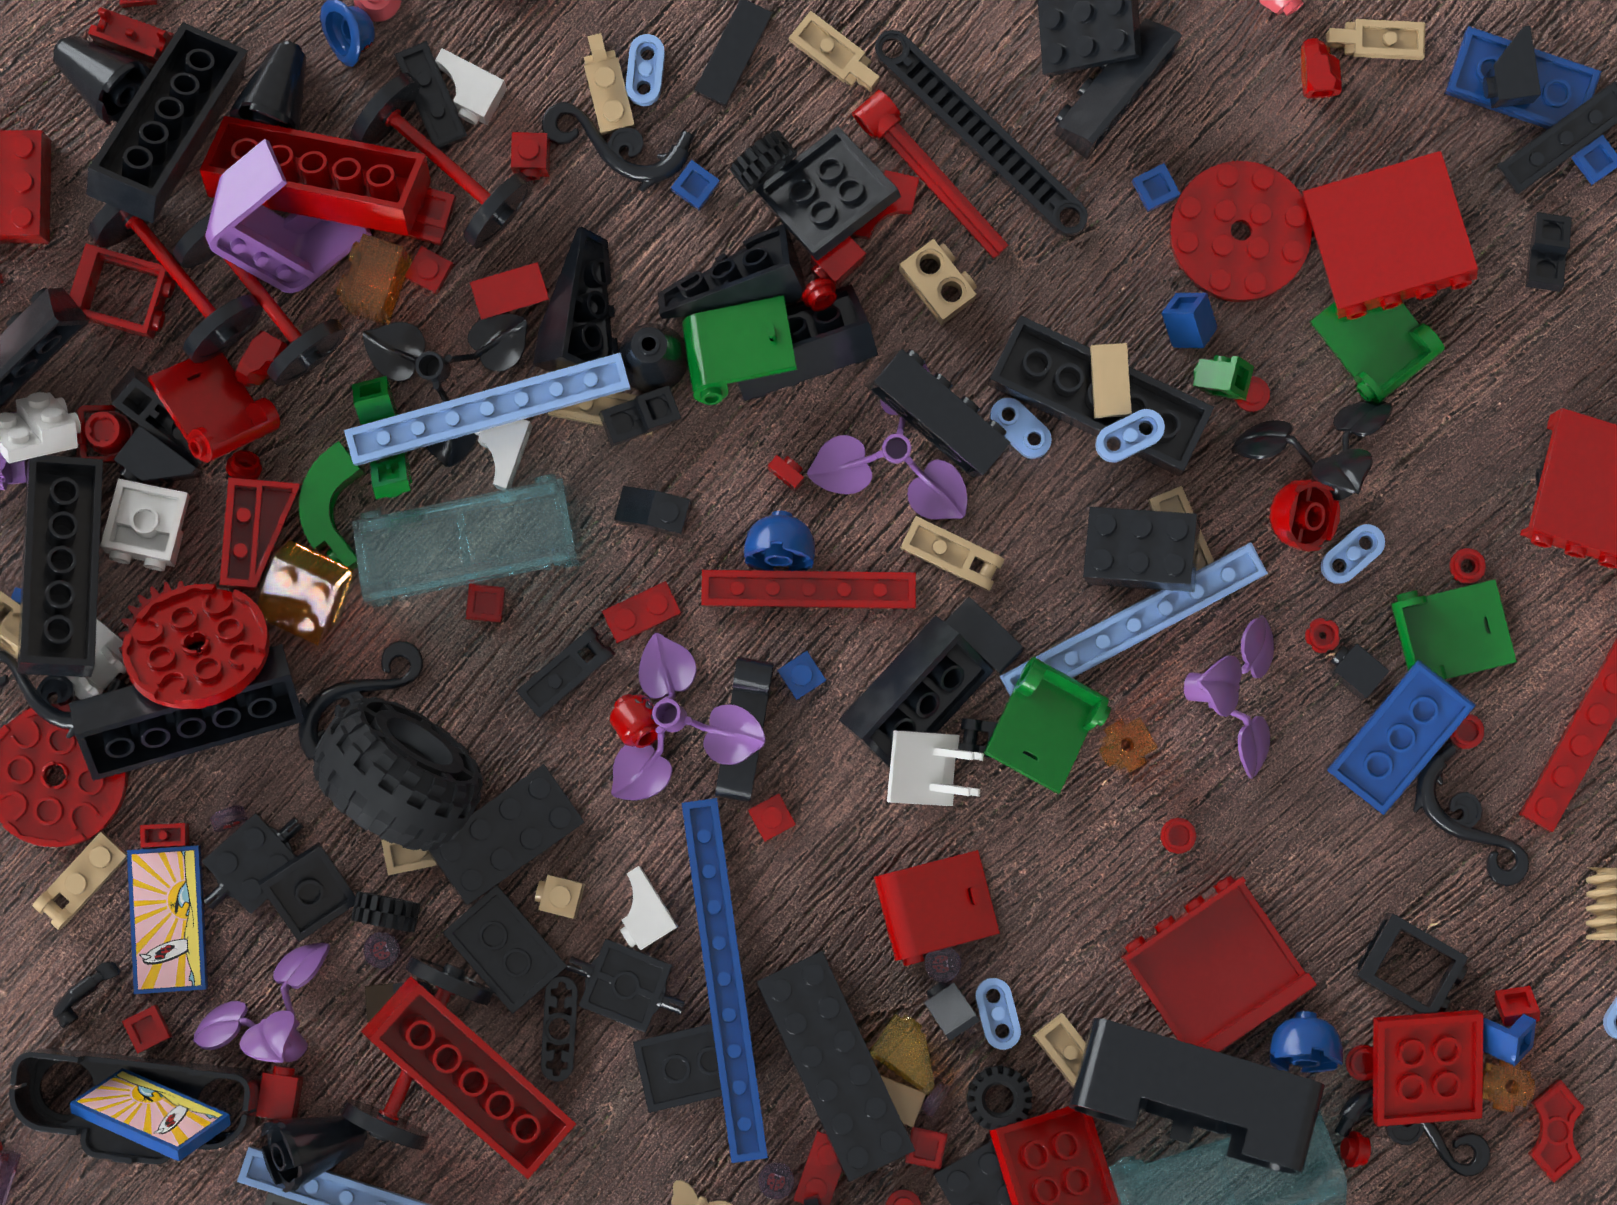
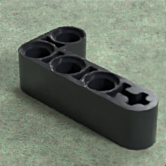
M738 656L730 705H736L748 711L757 719L763 729L774 662ZM760 749L740 763L733 765L720 764L715 796L751 802Z

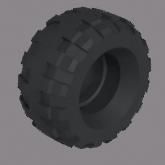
M360 698L351 705L343 707L338 712L316 746L313 772L316 781H319V788L326 797L331 799L334 806L340 812L349 816L366 831L373 832L379 838L391 844L396 843L410 850L421 849L422 851H428L442 847L450 839L454 840L481 800L480 790L483 786V777L476 760L472 759L469 751L461 743H458L449 732L441 726H437L422 714L409 710L404 705L394 701H385L383 698Z

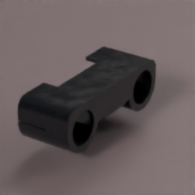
M1094 1018L1069 1108L1082 1114L1131 1129H1135L1139 1112L1142 1110L1173 1120L1170 1139L1189 1144L1194 1127L1231 1136L1226 1157L1278 1172L1300 1175L1304 1170L1325 1085L1312 1079L1118 1022Z
M54 1047L23 1053L16 1058L12 1066L10 1085H22L9 1089V1100L11 1108L20 1122L40 1132L75 1136L81 1134V1147L87 1155L93 1158L109 1159L111 1162L127 1164L137 1162L158 1165L172 1158L74 1114H61L52 1110L43 1098L42 1081L46 1072L54 1064L61 1061L81 1064L91 1074L94 1086L124 1068L198 1101L201 1092L211 1081L219 1078L238 1081L243 1085L245 1092L242 1111L249 1112L242 1114L237 1129L229 1132H220L198 1149L214 1150L238 1141L252 1132L261 1118L256 1116L262 1076L253 1069Z

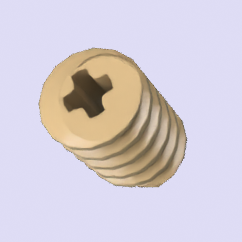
M1586 867L1597 872L1596 875L1586 878L1587 883L1596 886V889L1586 892V897L1596 900L1595 904L1586 907L1587 912L1596 915V918L1586 921V926L1596 929L1595 933L1586 935V939L1617 940V868Z

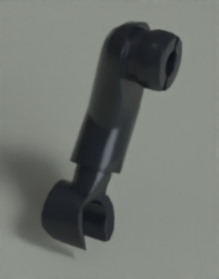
M101 963L95 968L96 973L91 976L88 974L69 988L53 1008L54 1019L57 1018L62 1028L69 1026L79 1019L76 1012L73 1011V1007L82 999L95 992L103 980L111 979L121 973L116 963Z

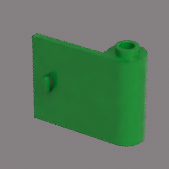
M784 295L695 313L686 317L682 322L693 397L705 405H715L721 402L729 393V383L797 370Z
M1334 301L1309 322L1357 382L1355 386L1357 392L1368 403L1372 400L1379 404L1445 350L1438 335L1428 325L1424 323L1419 324L1403 303L1387 310H1383L1381 307L1367 310L1368 313L1365 316L1348 320L1347 317L1338 319Z
M1496 579L1428 596H1419L1417 590L1396 595L1398 602L1391 604L1408 671L1419 659L1443 679H1449L1517 662Z
M1032 657L1020 674L984 754L1059 794L1088 731L1096 725L1102 726L1106 722L1111 712V707L1108 706L1109 698L1036 657Z

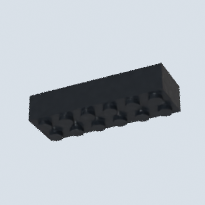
M182 22L88 167L86 195L153 224L242 82L248 50Z
M1020 315L989 379L988 386L1095 437L1105 427L1127 417L1095 418L1089 347ZM1129 367L1132 414L1142 409H1151L1161 415L1165 424L1164 434L1156 444L1134 455L1180 476L1192 456L1214 407ZM1141 423L1139 425V431L1142 434L1149 435L1152 428L1148 423ZM1109 439L1107 441L1118 448L1120 447L1116 439Z
M44 455L28 460L17 674L71 677L92 676L95 667L103 459Z
M283 644L269 647L268 657L262 670L241 693L203 709H178L157 704L143 696L134 685L69 703L75 736L93 781L305 722Z
M823 951L756 981L847 1181L851 1182L914 1152L913 1144Z

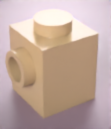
M547 875L546 881H539L536 890L535 901L540 902L538 910L576 919L585 883Z

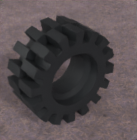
M775 130L765 135L762 140L756 141L751 148H747L745 153L740 155L737 161L733 162L730 171L747 193H750L796 157L797 152L780 130Z
M357 891L351 920L389 929L415 932L421 904Z
M1002 1065L989 1066L984 1068L983 1071L978 1072L969 1083L966 1094L967 1107L974 1120L980 1126L993 1130L1027 1119L1029 1110L1032 1108V1091L1026 1079L1013 1068ZM997 1084L1007 1086L1013 1094L1011 1107L1001 1113L991 1111L985 1102V1095L988 1089Z

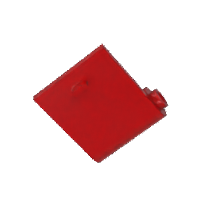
M223 353L203 363H193L189 358L157 372L147 379L188 442L192 455L203 462L208 463L268 435L280 427V417L273 403L267 398H260L254 401L244 385L238 382L235 371Z
M978 850L874 877L895 961L902 960L904 966L925 961L923 954L1000 934Z

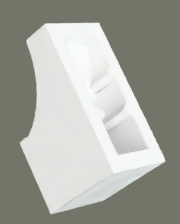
M442 48L435 61L438 68L446 73L455 83L456 96L453 102L456 109L459 110L458 116L474 125L478 121L488 125L507 91L505 81Z
M522 419L475 433V435L479 436V444L488 448L492 453L495 463L493 485L497 489L506 492L511 490L533 428L530 421Z
M638 866L627 873L632 885L633 902L629 914L622 919L625 927L620 929L631 948L637 945L640 950H643L676 929L678 925L641 866Z

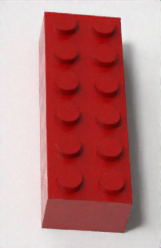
M224 116L200 168L208 197L215 198L220 176L262 140L266 139L271 144L287 184L262 204L263 206L272 210L409 236L431 183L426 154Z
M411 976L361 1031L375 1046L526 1179L531 1177L576 1125L571 1118Z

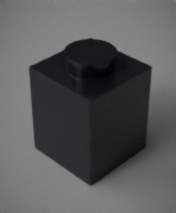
M1355 643L1349 648L1343 645L1330 660L1334 666L1328 673L1360 700L1368 698L1390 670L1359 644Z

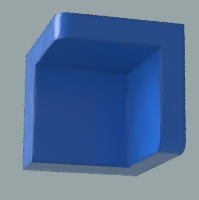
M1175 293L1162 311L1171 345L1174 348H1204L1217 330V323L1207 293Z
M1523 1014L1508 1029L1484 1018L1483 1052L1516 1066L1533 1048L1536 1019Z

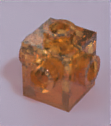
M1138 717L1126 725L1120 719L1103 729L1107 736L1099 740L1103 747L1098 750L1108 767L1114 765L1117 771L1126 767L1130 773L1147 763L1144 756L1158 747L1141 718ZM1122 740L1129 742L1130 750L1128 752L1121 748Z
M1499 1060V1065L1486 1063V1069L1483 1070V1099L1493 1102L1492 1109L1514 1112L1515 1106L1526 1107L1527 1100H1532L1535 1080L1531 1078L1532 1071L1521 1069L1522 1062H1519L1516 1066ZM1509 1080H1513L1511 1093H1508L1505 1089V1085Z

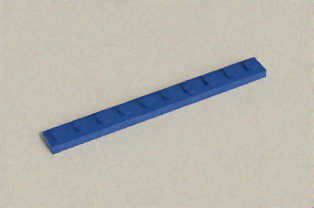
M717 798L682 803V811L731 1163L766 1159L768 1156Z

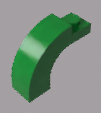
M387 376L352 384L353 402L361 425L398 415ZM407 452L370 462L372 489L376 499L397 497L404 492L411 491L410 483L413 482Z
M338 441L321 454L309 469L301 487L299 516L304 534L312 548L319 553L329 545L331 549L326 553L338 569L345 566L346 569L352 572L362 562L339 533L335 524L334 509L344 489L365 473L359 465H353L350 453Z

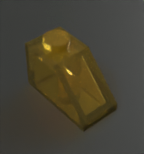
M895 1014L871 1048L870 1054L881 1064L929 1096L935 1083L926 1036L920 1031L922 1026L907 1015L901 1018Z

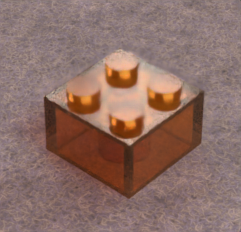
M363 233L360 242L355 241L351 248L349 261L352 262L348 276L342 275L337 287V295L340 296L339 301L348 313L382 325H388L406 280L404 276L412 260L404 247Z
M289 540L273 557L257 605L262 611L266 622L318 646L334 627L354 570Z

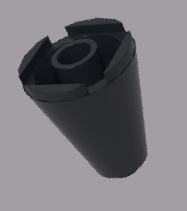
M75 35L60 39L53 51V61L95 114L108 125H111V121L118 123L151 72L140 61Z
M283 41L272 46L231 107L230 117L300 130L307 57L298 44L291 41Z
M648 323L634 328L625 336L619 347L618 353L622 355L629 384L644 393L668 385L672 389L682 380L688 367L684 340L675 330L663 324Z
M342 1115L275 1119L265 1123L261 1136L267 1135L268 1145L262 1147L266 1168L276 1185L283 1183L285 1186L282 1190L283 1192L295 1191L360 1151L367 1139V1130L353 1124Z

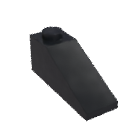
M132 366L111 391L112 405L195 467H198L202 461L195 458L190 452L188 442L148 382V376L135 366Z

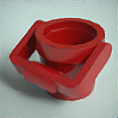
M83 405L75 411L81 424V432L77 434V458L103 459V463H117L113 459L133 435V424L127 417L115 412L116 407L114 405ZM84 413H94L85 423ZM88 442L95 452L103 456H87L86 445H88Z

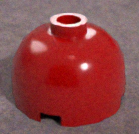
M1294 480L1280 488L1273 498L1269 517L1271 528L1278 539L1292 548L1307 552L1319 551L1323 547L1318 546L1322 545L1325 540L1331 541L1340 522L1339 501L1333 500V495L1330 492L1334 491L1333 488L1317 480Z

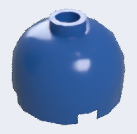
M774 511L770 516H765L755 522L749 529L744 545L745 563L756 570L774 571L773 566L789 567L788 571H807L813 567L815 556L814 537L808 526L801 520L793 517L790 512Z
M1309 1011L1295 1013V1018L1282 1022L1276 1028L1271 1038L1270 1064L1275 1068L1289 1071V1064L1303 1067L1301 1070L1303 1073L1326 1072L1338 1069V1064L1341 1066L1343 1064L1341 1038L1337 1030L1329 1022L1318 1019L1316 1013Z

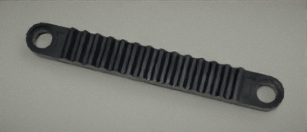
M885 31L878 37L875 45V56L878 62L904 89L909 91L913 98H916L924 108H927L933 117L937 118L944 127H947L951 134L960 140L961 144L968 147L971 153L977 156L983 165L988 166L991 172L1001 179L1003 184L1008 185L1011 191L1018 195L1024 204L1030 206L1035 214H1038L1062 236L1073 237L1083 231L1088 219L1087 209L922 50L900 31ZM893 40L900 43L903 49L901 55L896 58L885 56L882 47L886 42ZM1066 209L1076 211L1080 218L1079 223L1075 227L1064 226L1060 221L1062 211Z

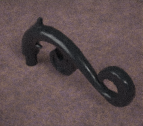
M567 102L557 103L549 107L542 118V131L548 134L550 142L557 145H565L579 137V130L574 128L570 132L560 131L557 125L558 121L563 115L576 117L601 159L621 176L636 182H642L639 189L642 192L650 186L674 176L682 169L691 154L688 150L695 137L689 132L682 131L676 145H672L669 152L657 155V158L660 159L659 162L651 165H637L628 162L620 155V150L624 147L629 148L628 156L631 159L638 157L642 153L645 146L643 136L635 129L629 127L619 128L613 132L607 143L591 119L581 109Z
M396 641L384 649L381 659L384 673H391L392 661L397 657H404L408 660L410 668L400 678L351 679L336 683L322 690L309 704L304 698L300 699L305 722L299 723L298 737L300 746L309 761H315L316 746L325 732L324 729L318 732L320 718L333 702L347 698L351 705L355 700L364 698L361 693L404 687L414 682L420 676L423 670V658L420 650L415 645L407 641ZM339 704L335 706V716L342 709Z
M0 650V662L6 664L11 670L29 706L48 723L62 729H69L66 735L67 738L73 737L75 732L71 712L55 708L49 703V699L56 694L58 695L56 701L58 705H67L75 695L74 684L65 676L49 675L41 681L36 689L26 674H17L18 662L11 655ZM6 674L0 677L1 689L9 683V677ZM114 678L107 692L125 688L127 685L121 680Z
M1447 742L1417 775L1413 812L1417 813L1423 808L1426 816L1434 825L1458 839L1509 849L1515 857L1514 866L1509 870L1501 869L1497 862L1499 853L1492 851L1489 853L1486 861L1487 874L1493 882L1502 886L1518 884L1528 873V854L1513 840L1472 828L1482 815V807L1476 796L1469 792H1460L1450 799L1449 811L1454 812L1457 809H1461L1463 814L1460 819L1450 817L1440 806L1436 796V783L1438 782L1440 785H1443L1442 771L1447 768L1446 763L1458 752L1451 743Z
M1373 1086L1361 1090L1349 1098L1339 1113L1342 1117L1334 1132L1348 1138L1355 1122L1359 1124L1361 1117L1373 1115V1111L1370 1110L1373 1107ZM1435 1122L1409 1124L1407 1126H1385L1387 1136L1393 1142L1400 1145H1411L1417 1142L1424 1131L1444 1163L1455 1173L1464 1177L1482 1173L1489 1164L1491 1150L1487 1141L1479 1134L1473 1132L1463 1133L1452 1140V1147L1455 1149L1461 1145H1468L1473 1150L1472 1160L1468 1164H1461L1449 1152Z

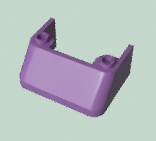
M264 139L220 176L205 237L213 253L285 293H295L309 286L372 234L369 228L293 213L283 218L263 206L262 204L287 184L270 142Z

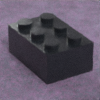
M1090 507L1083 578L1088 585L1194 592L1201 524L1198 514Z

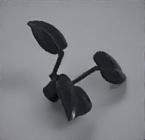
M509 313L480 319L471 327L467 338L469 345L476 352L454 356L449 354L445 357L433 351L425 352L426 341L422 332L416 326L407 322H393L379 328L366 330L363 332V340L371 362L383 376H387L388 379L393 381H407L414 375L416 370L421 378L433 383V388L436 389L443 402H446L450 399L442 388L441 383L450 376V364L452 362L476 360L480 357L484 367L491 371L503 372L511 369L520 361L524 353L528 323L525 318ZM472 433L426 446V448L445 467H453L470 453L478 435Z
M1362 401L1341 409L1334 417L1333 424L1337 431L1344 432L1342 435V452L1332 454L1331 457L1323 458L1316 463L1296 437L1290 435L1293 431L1292 425L1280 420L1265 421L1252 426L1236 440L1231 451L1232 454L1237 453L1250 459H1266L1282 452L1286 448L1287 443L1292 444L1312 469L1314 479L1333 488L1334 491H1330L1333 495V500H1342L1353 493H1360L1363 481L1373 464L1370 452L1358 448L1349 449L1350 437L1353 434L1364 437L1379 430L1389 419L1393 407L1390 402L1381 401L1378 404L1375 401H1370L1369 403Z

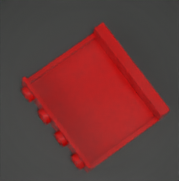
M1441 151L1302 191L1305 207L1308 211L1336 304L1338 319L1347 317L1348 320L1357 319L1365 316L1368 313L1367 310L1381 307L1383 310L1392 309L1403 303L1402 300L1415 296L1418 300L1427 299L1436 295L1437 290L1450 286L1453 290L1461 289L1471 285L1472 280L1477 279L1478 267Z
M1561 408L1549 416L1547 429L1552 430L1529 527L1521 530L1520 535L1530 538V542L1533 545L1544 548H1551L1553 545L1565 549L1564 553L1568 556L1575 558L1589 556L1598 559L1597 563L1601 566L1616 569L1617 425Z
M1231 875L1225 877L1213 886L1216 891L1205 900L1202 895H1199L1183 906L1186 910L1183 915L1177 919H1174L1172 915L1166 917L1154 926L1157 931L1146 940L1142 935L1124 946L1127 953L1121 956L1176 1040L1220 1052L1317 985L1311 975L1301 967L1244 882L1246 880L1243 876L1235 879Z

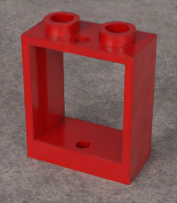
M85 243L69 296L90 319L89 322L154 340L156 331L160 332L163 328L166 313L162 310L166 298L170 299L172 297L176 282L161 264ZM104 262L158 277L143 325L90 310Z

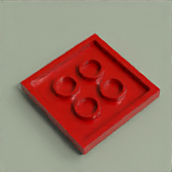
M1479 1010L1373 1017V1122L1377 1127L1482 1118V1012Z
M1067 1106L990 1130L1012 1205H1120L1093 1117L1077 1112Z

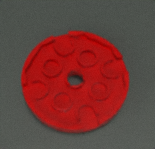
M1231 161L1210 167L1196 176L1186 186L1173 209L1169 237L1172 253L1177 265L1194 283V286L1217 299L1230 302H1250L1271 296L1295 277L1304 264L1309 252L1312 225L1301 193L1283 174L1260 163ZM1242 222L1247 225L1251 232L1249 238L1241 241L1235 239L1231 234L1233 224Z
M195 584L171 590L147 604L135 616L136 623L130 633L125 634L122 646L123 662L132 684L143 696L166 707L203 709L241 693L257 677L268 657L270 635L262 611L247 595L236 589L233 592L217 589L215 584ZM201 641L205 643L200 648L201 652L188 649L190 644Z
M51 704L59 710L71 712L69 705ZM32 708L23 711L22 714L0 729V822L13 836L33 845L66 847L82 843L100 833L118 813L128 787V771L93 781L76 736L74 735L70 739L67 738L66 735L69 729H62L48 723ZM55 765L60 766L64 770V775H66L63 782L57 786L51 785L47 780L48 770Z

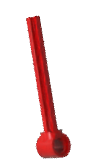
M878 89L852 112V116L858 125L871 138H877L879 141L884 138L993 259L1009 246L899 124L902 121L899 109L883 91Z

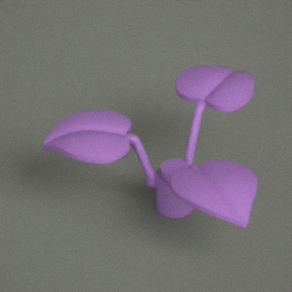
M924 364L923 367L929 371L926 364ZM880 399L881 406L886 413L898 415ZM902 417L899 419L897 433L888 436L884 440L881 451L865 457L864 445L858 439L848 435L836 436L828 440L820 448L807 472L808 477L816 485L827 491L838 494H854L865 489L872 480V471L867 463L882 457L893 464L905 462L919 476L909 484L907 492L909 504L917 514L933 520L961 519L966 514L967 491L960 473L952 464L939 459L928 463L923 472L909 456L911 444L908 438L903 435L906 421Z
M1259 615L1258 618L1253 619L1243 633L1241 654L1245 664L1242 667L1237 657L1225 656L1214 663L1205 673H1189L1184 682V694L1187 700L1208 702L1209 708H1213L1219 716L1227 717L1232 715L1243 721L1245 726L1240 729L1238 734V751L1248 778L1251 779L1257 775L1267 757L1270 746V731L1267 722L1262 716H1255L1251 720L1250 716L1235 710L1239 698L1238 690L1240 689L1241 675L1251 671L1254 678H1261L1266 674L1272 663L1274 641L1271 628L1264 615Z
M654 633L648 641L639 666V682L643 691L652 699L663 698L655 704L652 711L653 719L659 725L656 728L658 733L657 750L655 751L651 744L644 748L625 745L618 752L613 765L611 794L623 800L647 799L660 793L668 785L673 769L671 763L661 757V754L664 752V733L666 731L678 732L687 724L708 732L703 742L704 749L712 760L723 765H733L744 761L762 748L766 742L764 731L757 719L748 711L736 705H721L714 708L710 714V725L703 724L687 716L685 709L674 701L676 697L675 691H685L694 682L697 673L695 659L686 648L659 633Z
M315 943L296 948L285 955L276 966L273 978L276 983L282 984L280 990L286 1011H277L266 1019H262L261 1023L255 1024L250 1019L244 1018L248 1010L245 1003L240 1001L227 1002L219 1005L206 1015L194 1034L193 1042L205 1050L218 1049L232 1041L239 1033L241 1026H247L249 1029L243 1034L240 1041V1048L247 1056L261 1061L276 1063L292 1062L300 1058L306 1052L308 1044L296 1029L300 1023L295 1017L289 989L290 987L294 989L303 987L316 975L329 952V943Z

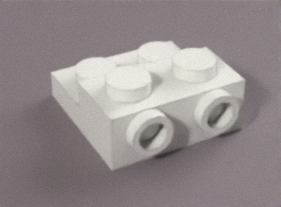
M50 392L32 393L26 398L16 400V413H0V453L8 463L78 448L77 434L81 432L80 420L75 412L68 414L66 402L62 397L55 399Z
M118 478L100 545L105 553L109 554V559L114 562L130 564L131 558L144 561V567L156 571H165L166 566L175 567L183 538L181 529L190 498L187 492Z

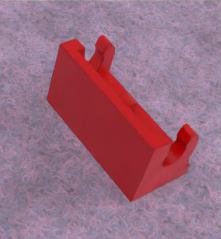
M102 7L98 9V15H100L98 25L91 24L88 34L95 43L154 65L174 36L171 32Z
M539 262L470 282L481 320L549 300Z

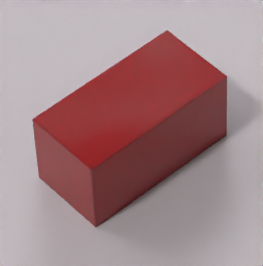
M189 823L140 825L141 848L190 846Z

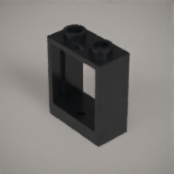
M1386 913L1352 976L1417 1014L1445 1012L1450 1003V998L1447 995L1453 984L1458 986L1468 971L1465 963L1469 957L1393 913ZM1400 930L1452 960L1427 1005L1422 1004L1375 976Z

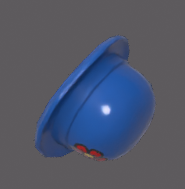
M327 0L322 5L320 21L327 42L334 54L344 65L348 67L355 66L359 61L360 53L369 49L374 42L375 28L370 16L358 6H347L339 0Z

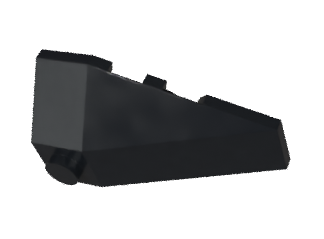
M781 224L749 237L743 241L745 246L743 249L729 257L725 253L715 258L716 263L710 269L703 273L693 271L658 293V305L661 318L687 317L695 313L783 295L785 304L793 303L801 298L805 290L804 275L786 226Z
M579 227L576 230L538 331L533 365L547 372H553L618 353L617 338L612 337L610 318L615 317L614 305H609L607 285L612 281L608 240L584 227Z

